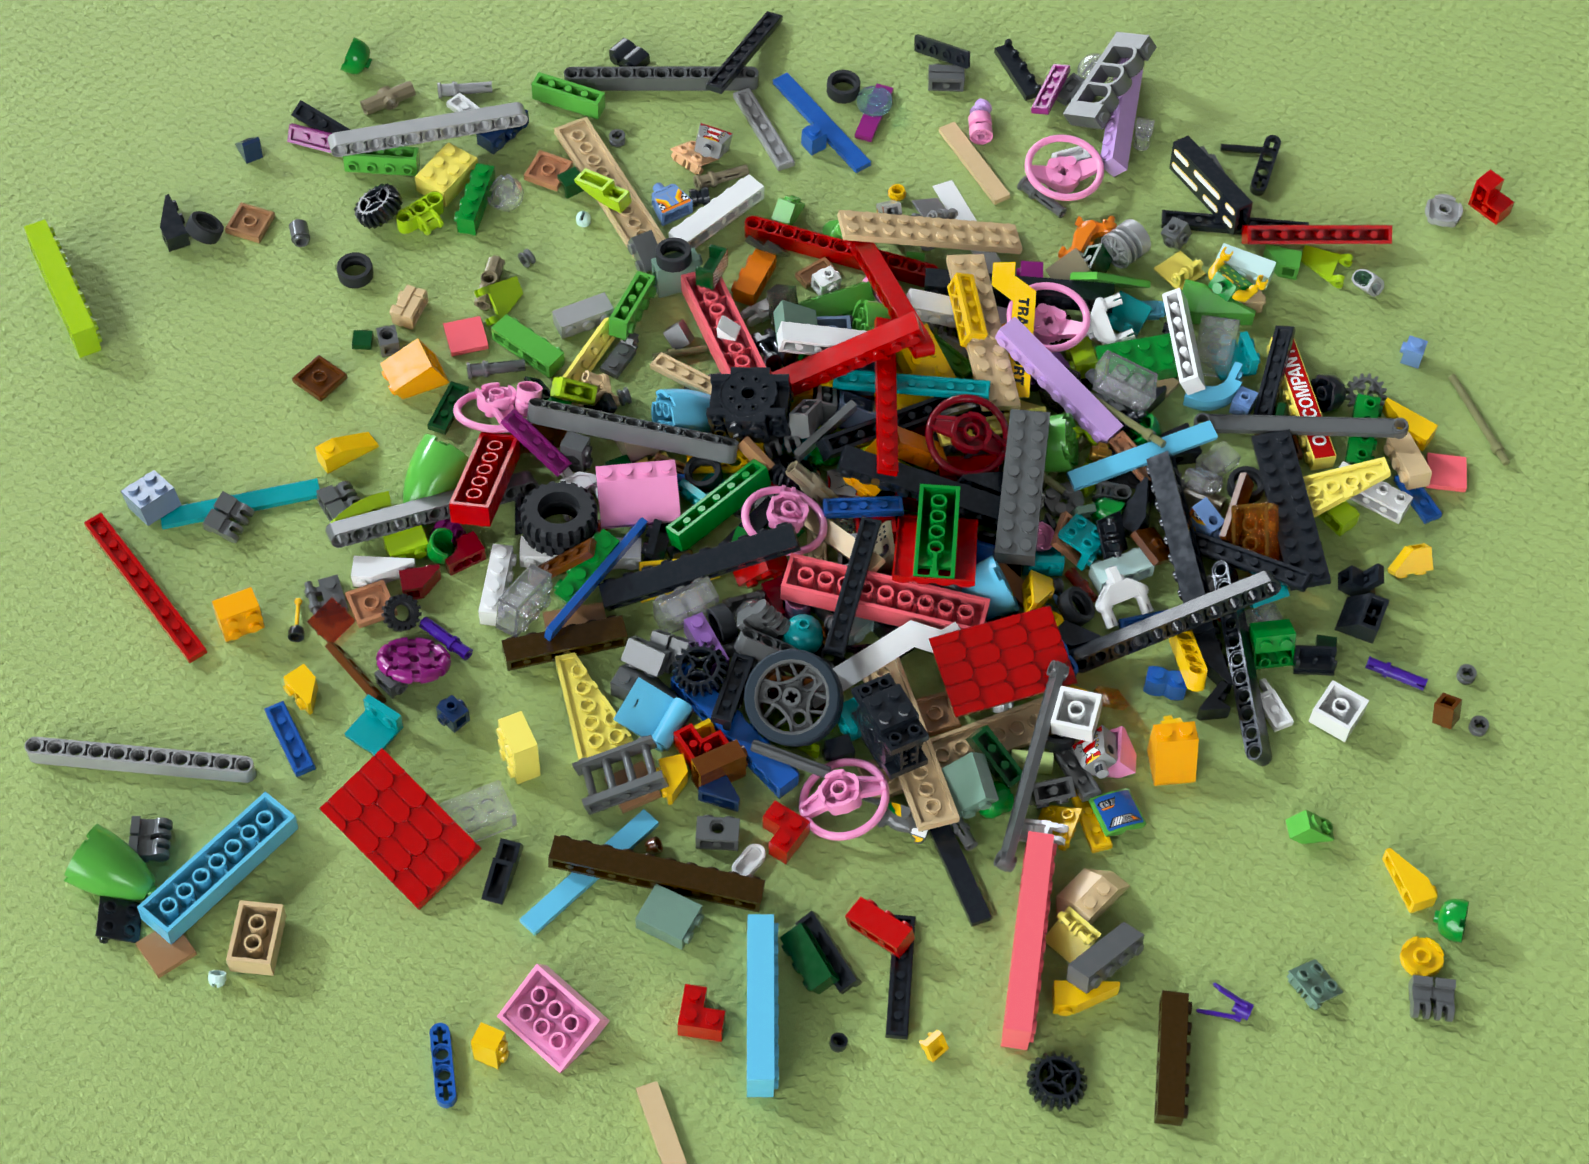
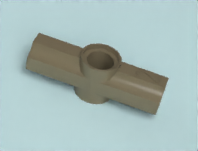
M407 81L393 88L384 86L378 90L376 95L360 101L364 114L370 115L384 108L393 110L398 106L399 102L415 96L416 92L411 81Z
M493 255L489 257L485 271L481 274L479 288L500 281L505 265V260L501 259L500 256ZM488 294L475 298L474 305L481 310L490 309L492 305Z
M797 460L787 467L786 475L796 482L808 497L814 498L822 506L823 499L839 498L816 473H811Z

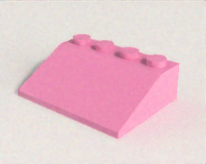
M675 459L595 466L601 529L632 527L642 517L648 521L647 525H653L654 519L662 520L661 524L671 523L681 515Z
M542 964L535 965L497 1015L503 1023L559 1073H562L599 1036L610 1021L551 968Z

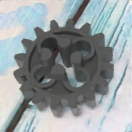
M1361 373L1359 379L1354 376L1353 382H1348L1347 386L1349 388H1346V394L1348 395L1345 398L1347 401L1350 400L1347 405L1348 407L1354 406L1357 397L1353 390H1357L1359 394H1364L1363 392L1366 388L1364 383L1370 384L1367 395L1373 396V394H1377L1381 398L1380 405H1384L1383 401L1387 398L1384 393H1386L1387 388H1382L1383 381L1377 382L1378 376L1372 379L1370 373L1367 377H1364V374Z

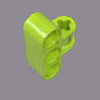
M436 191L430 192L398 211L396 215L398 231L402 234H409L419 228L428 236L434 229L443 227L444 224L440 217L444 212L442 194Z

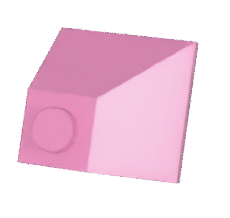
M1120 726L1111 729L1110 731L1116 736L1118 760L1108 768L1109 775L1107 777L1122 778L1136 773V752L1125 727Z

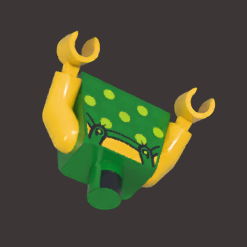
M1224 247L1220 253V258H1217L1209 268L1208 277L1210 283L1208 287L1227 302H1246L1258 292V289H1266L1268 280L1261 282L1264 275H1259L1256 284L1253 285L1227 263L1225 264L1224 262L1229 261L1232 257L1233 251L1231 254H1226L1225 250L1227 247Z

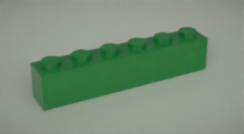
M752 459L665 527L670 544L680 551L688 550L740 509L752 493L768 487L771 481L767 467Z

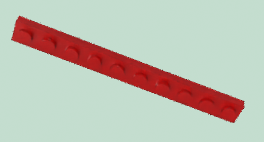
M876 317L874 328L894 319ZM893 353L881 360L875 361L877 474L897 476L899 472L896 353Z
M99 513L85 521L86 529L186 660L192 663L207 654L204 645L104 515Z

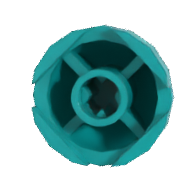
M798 614L789 619L790 628L787 633L782 635L783 642L810 653L818 651L823 642V629L819 621L807 614Z

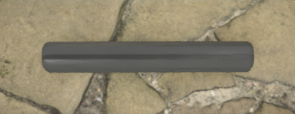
M759 740L752 742L750 750L757 754L823 778L831 772V767Z

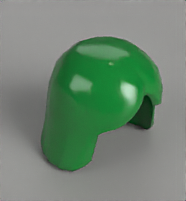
M1105 497L1099 498L1095 501L1097 511L1091 515V518L1096 523L1097 520L1114 512L1123 511L1126 503Z
M437 528L431 534L426 552L428 558L436 564H446L445 559L454 553L453 533L450 529Z
M997 781L993 782L999 800L991 804L992 807L989 809L978 811L984 818L993 819L1012 810L1014 795L1005 784Z

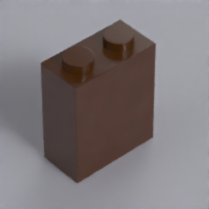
M736 739L691 759V780L696 789L699 790L700 786L727 775L730 782L745 777L746 767H748L746 761L748 753L745 746H740Z

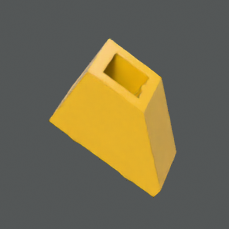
M1425 543L1405 546L1389 566L1388 573L1396 578H1406L1408 574L1424 575L1427 573L1426 571L1433 570L1432 547Z
M302 664L283 677L285 682L283 688L289 696L293 695L297 706L301 710L305 709L311 715L315 706L318 685L313 673L305 664Z
M683 754L658 759L659 767H656V771L662 770L669 785L661 789L662 797L667 798L668 805L674 803L688 782V770Z

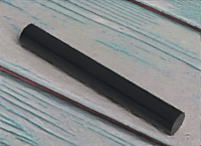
M1221 144L1220 151L1261 154L1262 147Z

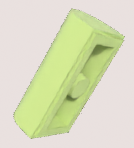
M1011 749L1012 758L1023 771L1028 750ZM1043 752L1038 769L1039 774H1052L1053 752Z

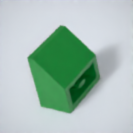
M1290 619L1249 624V636L1256 670L1293 665L1296 632Z

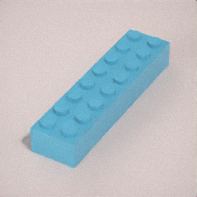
M264 792L137 906L141 919L172 945L298 830L296 816L267 792Z
M748 914L747 1097H774V1089H778L779 966L778 923H774V914Z

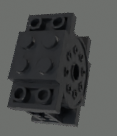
M731 367V374H711L710 406L707 408L706 415L712 434L719 436L729 435L730 438L736 439L739 443L746 436H749L755 443L770 442L771 435L777 437L790 436L791 429L788 427L789 413L791 412V402L794 401V393L789 374H772L770 367Z
M890 673L851 688L852 695L859 705L857 710L852 712V719L860 730L861 738L880 769H884L889 779H894L927 765L928 758L921 748L923 742L929 740V735L921 724L915 707L901 685L895 683Z

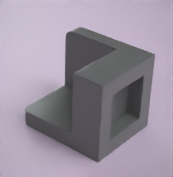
M683 319L671 325L663 332L667 341L675 350L687 346L695 339Z

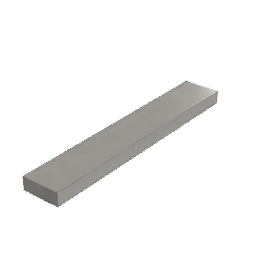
M746 88L734 92V100L776 169L781 171L795 166L794 159L751 89Z

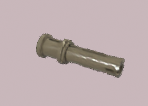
M744 164L716 173L709 171L708 174L702 176L695 175L693 176L694 186L696 190L710 186L714 188L718 183L747 176L749 170L747 165Z

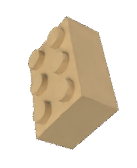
M239 901L226 958L230 971L274 976L287 917L283 904Z

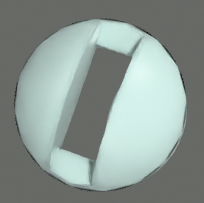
M580 211L576 216L577 225L580 227L589 226L591 224L590 214Z
M221 970L209 971L208 982L211 987H215V985L217 988L222 987L225 984L227 973Z

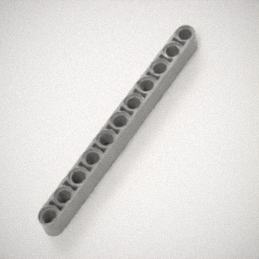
M514 102L335 132L329 135L328 143L333 156L343 157L520 127L527 123L528 117L523 104Z
M31 737L25 742V750L31 762L36 764L249 783L256 777L254 762L248 756L45 737Z

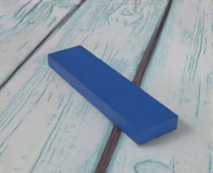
M901 496L823 499L824 517L826 519L861 518L862 516H904L903 498Z
M284 701L264 708L266 716L296 778L316 770Z

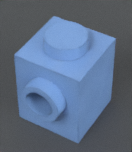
M1409 336L1407 342L1403 341L1400 350L1403 356L1400 363L1418 369L1428 341Z
M1241 385L1231 402L1229 413L1234 415H1250L1255 406L1258 392Z

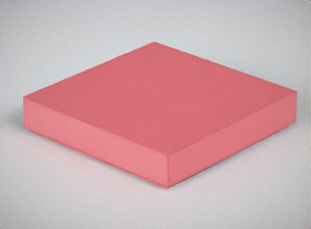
M480 316L443 323L451 357L489 349Z
M1427 453L1426 462L1432 471L1430 484L1426 488L1466 492V457Z

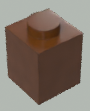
M1442 693L1434 703L1432 723L1452 729L1460 719L1462 699Z

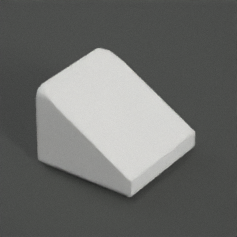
M722 315L717 326V338L736 341L741 326Z

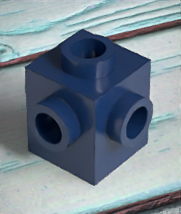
M453 695L441 700L436 707L437 720L441 725L449 727L454 733L470 721L469 710L466 704L461 699L457 700Z

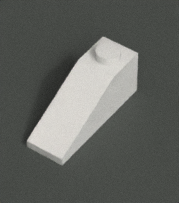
M354 556L351 572L353 587L360 588L380 580H384L386 584L400 579L399 570L416 568L415 558Z

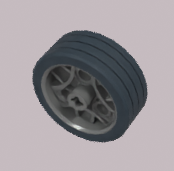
M786 649L766 656L755 666L745 685L744 702L750 722L761 735L783 746L802 747L822 740L833 730L843 711L844 695L838 675L827 662L805 650ZM795 665H801L806 667L800 674H798ZM790 666L795 677L782 681L781 669ZM776 673L777 681L769 680ZM811 677L814 684L811 688L807 689L803 683L806 678ZM824 685L827 696L818 693ZM772 688L779 690V695L775 699L769 697V691ZM793 694L798 696L795 698V702L791 701L794 698ZM815 696L826 700L824 711L812 710ZM763 704H770V708L765 713ZM778 708L785 717L774 726L768 718ZM798 713L805 715V720L801 724L795 722V716ZM812 714L821 715L820 718L814 723ZM788 722L790 732L779 729Z

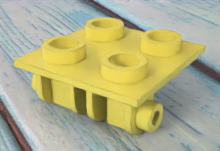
M1181 250L1154 267V270L1175 289L1180 288L1181 290H1183L1186 279L1197 281L1206 275L1202 270L1203 262L1200 259L1192 261Z
M1068 906L1064 912L1061 911L1056 918L1058 920L1047 933L1045 940L1050 947L1071 963L1093 946L1102 933Z

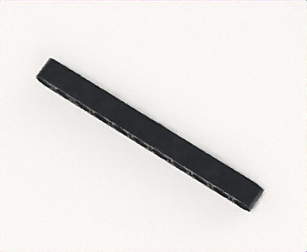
M1217 561L1213 565L1212 576L1215 590L1239 581L1236 569L1225 561ZM1242 608L1220 617L1245 754L1249 760L1257 765L1266 766L1271 762L1272 752L1245 610Z
M1269 570L1259 572L1077 646L1069 651V655L1077 663L1078 673H1085L1279 593L1281 584L1273 572Z

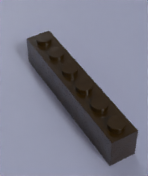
M612 615L606 619L589 620L582 624H569L561 628L551 641L544 638L545 631L539 633L531 632L524 636H512L501 640L507 671L553 662L555 661V656L575 652L577 656L624 647L627 644L628 635L622 615Z
M1162 990L1159 999L1154 1123L1181 1126L1184 1118H1188L1189 1107L1185 1105V1097L1188 1098L1189 1084H1186V1077H1189L1190 1063H1186V1058L1190 1056L1191 1043L1187 1042V1035H1191L1192 1023L1188 1022V1015L1192 1013V1002H1189V993Z

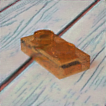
M1098 686L1093 690L1094 693L1102 694L1103 707L1125 710L1129 706V703L1118 689Z

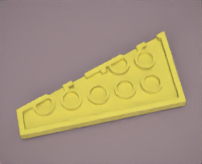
M1385 457L1303 476L1314 518L1391 476Z
M576 653L555 656V663L578 760L634 741L628 729L626 730L624 726L613 720L617 713L606 697L602 695L595 681L591 679L587 669Z

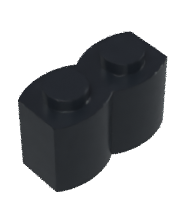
M622 38L609 49L610 61L614 65L638 67L650 64L649 53L626 38Z

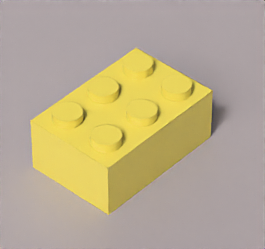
M448 142L415 176L417 192L423 195L435 191L439 192L443 196L444 206L447 207L465 188L466 184H469L471 170L475 169L478 158Z
M522 711L498 719L499 728L496 729L499 737L497 739L500 747L499 754L502 761L507 762L508 766L506 768L510 778H514L518 785L541 776L538 745Z

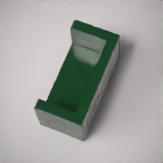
M713 244L709 246L707 262L703 268L697 266L695 269L696 285L714 290L728 266L727 248Z

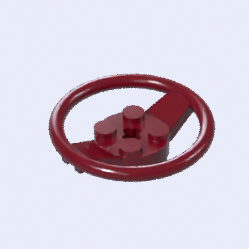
M969 394L953 396L941 402L932 411L925 431L927 448L938 466L954 476L961 477L963 474L993 472L1005 460L1009 425L1000 409L989 400ZM971 402L979 404L992 412L997 418L1002 429L1003 439L992 431L989 423L986 421V417L980 413L968 412L959 417L940 414L946 408L956 403ZM969 429L973 430L972 434L975 436L968 435ZM933 431L951 438V444L963 453L977 454L983 450L996 455L997 458L990 465L979 470L966 471L955 468L948 464L938 453L934 444Z

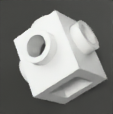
M831 265L822 268L812 274L811 287L819 296L839 290L842 281L841 275Z

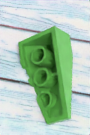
M1188 279L1185 280L1182 292L1188 300L1193 324H1253L1255 310L1238 301H1225L1218 294L1210 291L1209 287L1205 284Z

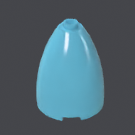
M660 389L656 391V402H652L651 408L652 422L705 433L711 432L706 415L707 408L710 406L711 395L688 389Z
M992 555L976 564L975 586L962 587V592L990 599L986 622L996 616H1006L1019 611V604L1013 596L1010 585L998 562L995 561L994 556Z

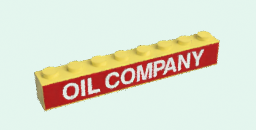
M1271 337L1269 345H1267V355L1269 354L1273 337ZM1293 339L1281 386L1283 400L1288 405V415L1322 417L1295 339ZM1298 435L1299 445L1304 450V460L1308 463L1310 470L1332 468L1334 466L1337 456L1330 436Z

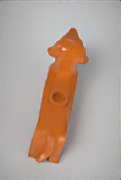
M1078 216L1075 225L1078 227L1073 236L1072 246L1068 250L1062 246L1058 252L1059 259L1075 248L1084 253L1087 246L1095 245L1094 240L1096 238L1103 237L1117 227L1115 217L1110 216L1107 220L1103 219V222L1100 223L1095 220L1083 221Z

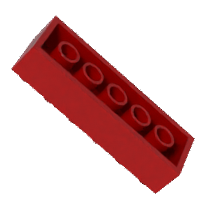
M480 432L449 502L451 523L482 527L491 526L521 455L520 441L514 435Z

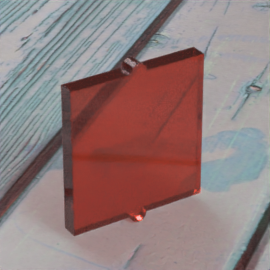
M331 597L307 623L327 643L329 641L334 643L355 620L345 611V607H342Z

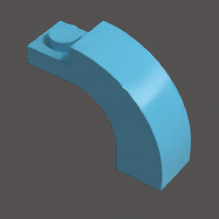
M1235 361L1227 379L1217 386H1205V390L1190 395L1186 393L1183 405L1200 411L1217 410L1229 405L1242 385L1241 379L1244 372H1241L1242 364Z

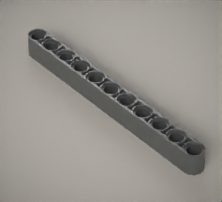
M720 66L568 67L564 70V80L599 91H709L706 90V83ZM745 66L725 91H740L746 88L751 90L757 89L759 83L758 69L752 66Z
M533 398L528 403L527 421L533 424L730 464L736 462L739 442L733 438L544 399Z
M522 471L512 474L500 505L515 501L518 493H523L527 496L534 488L538 489L539 485L531 472ZM455 490L338 520L328 524L325 532L332 546L342 548L419 525L423 526L449 519V502Z

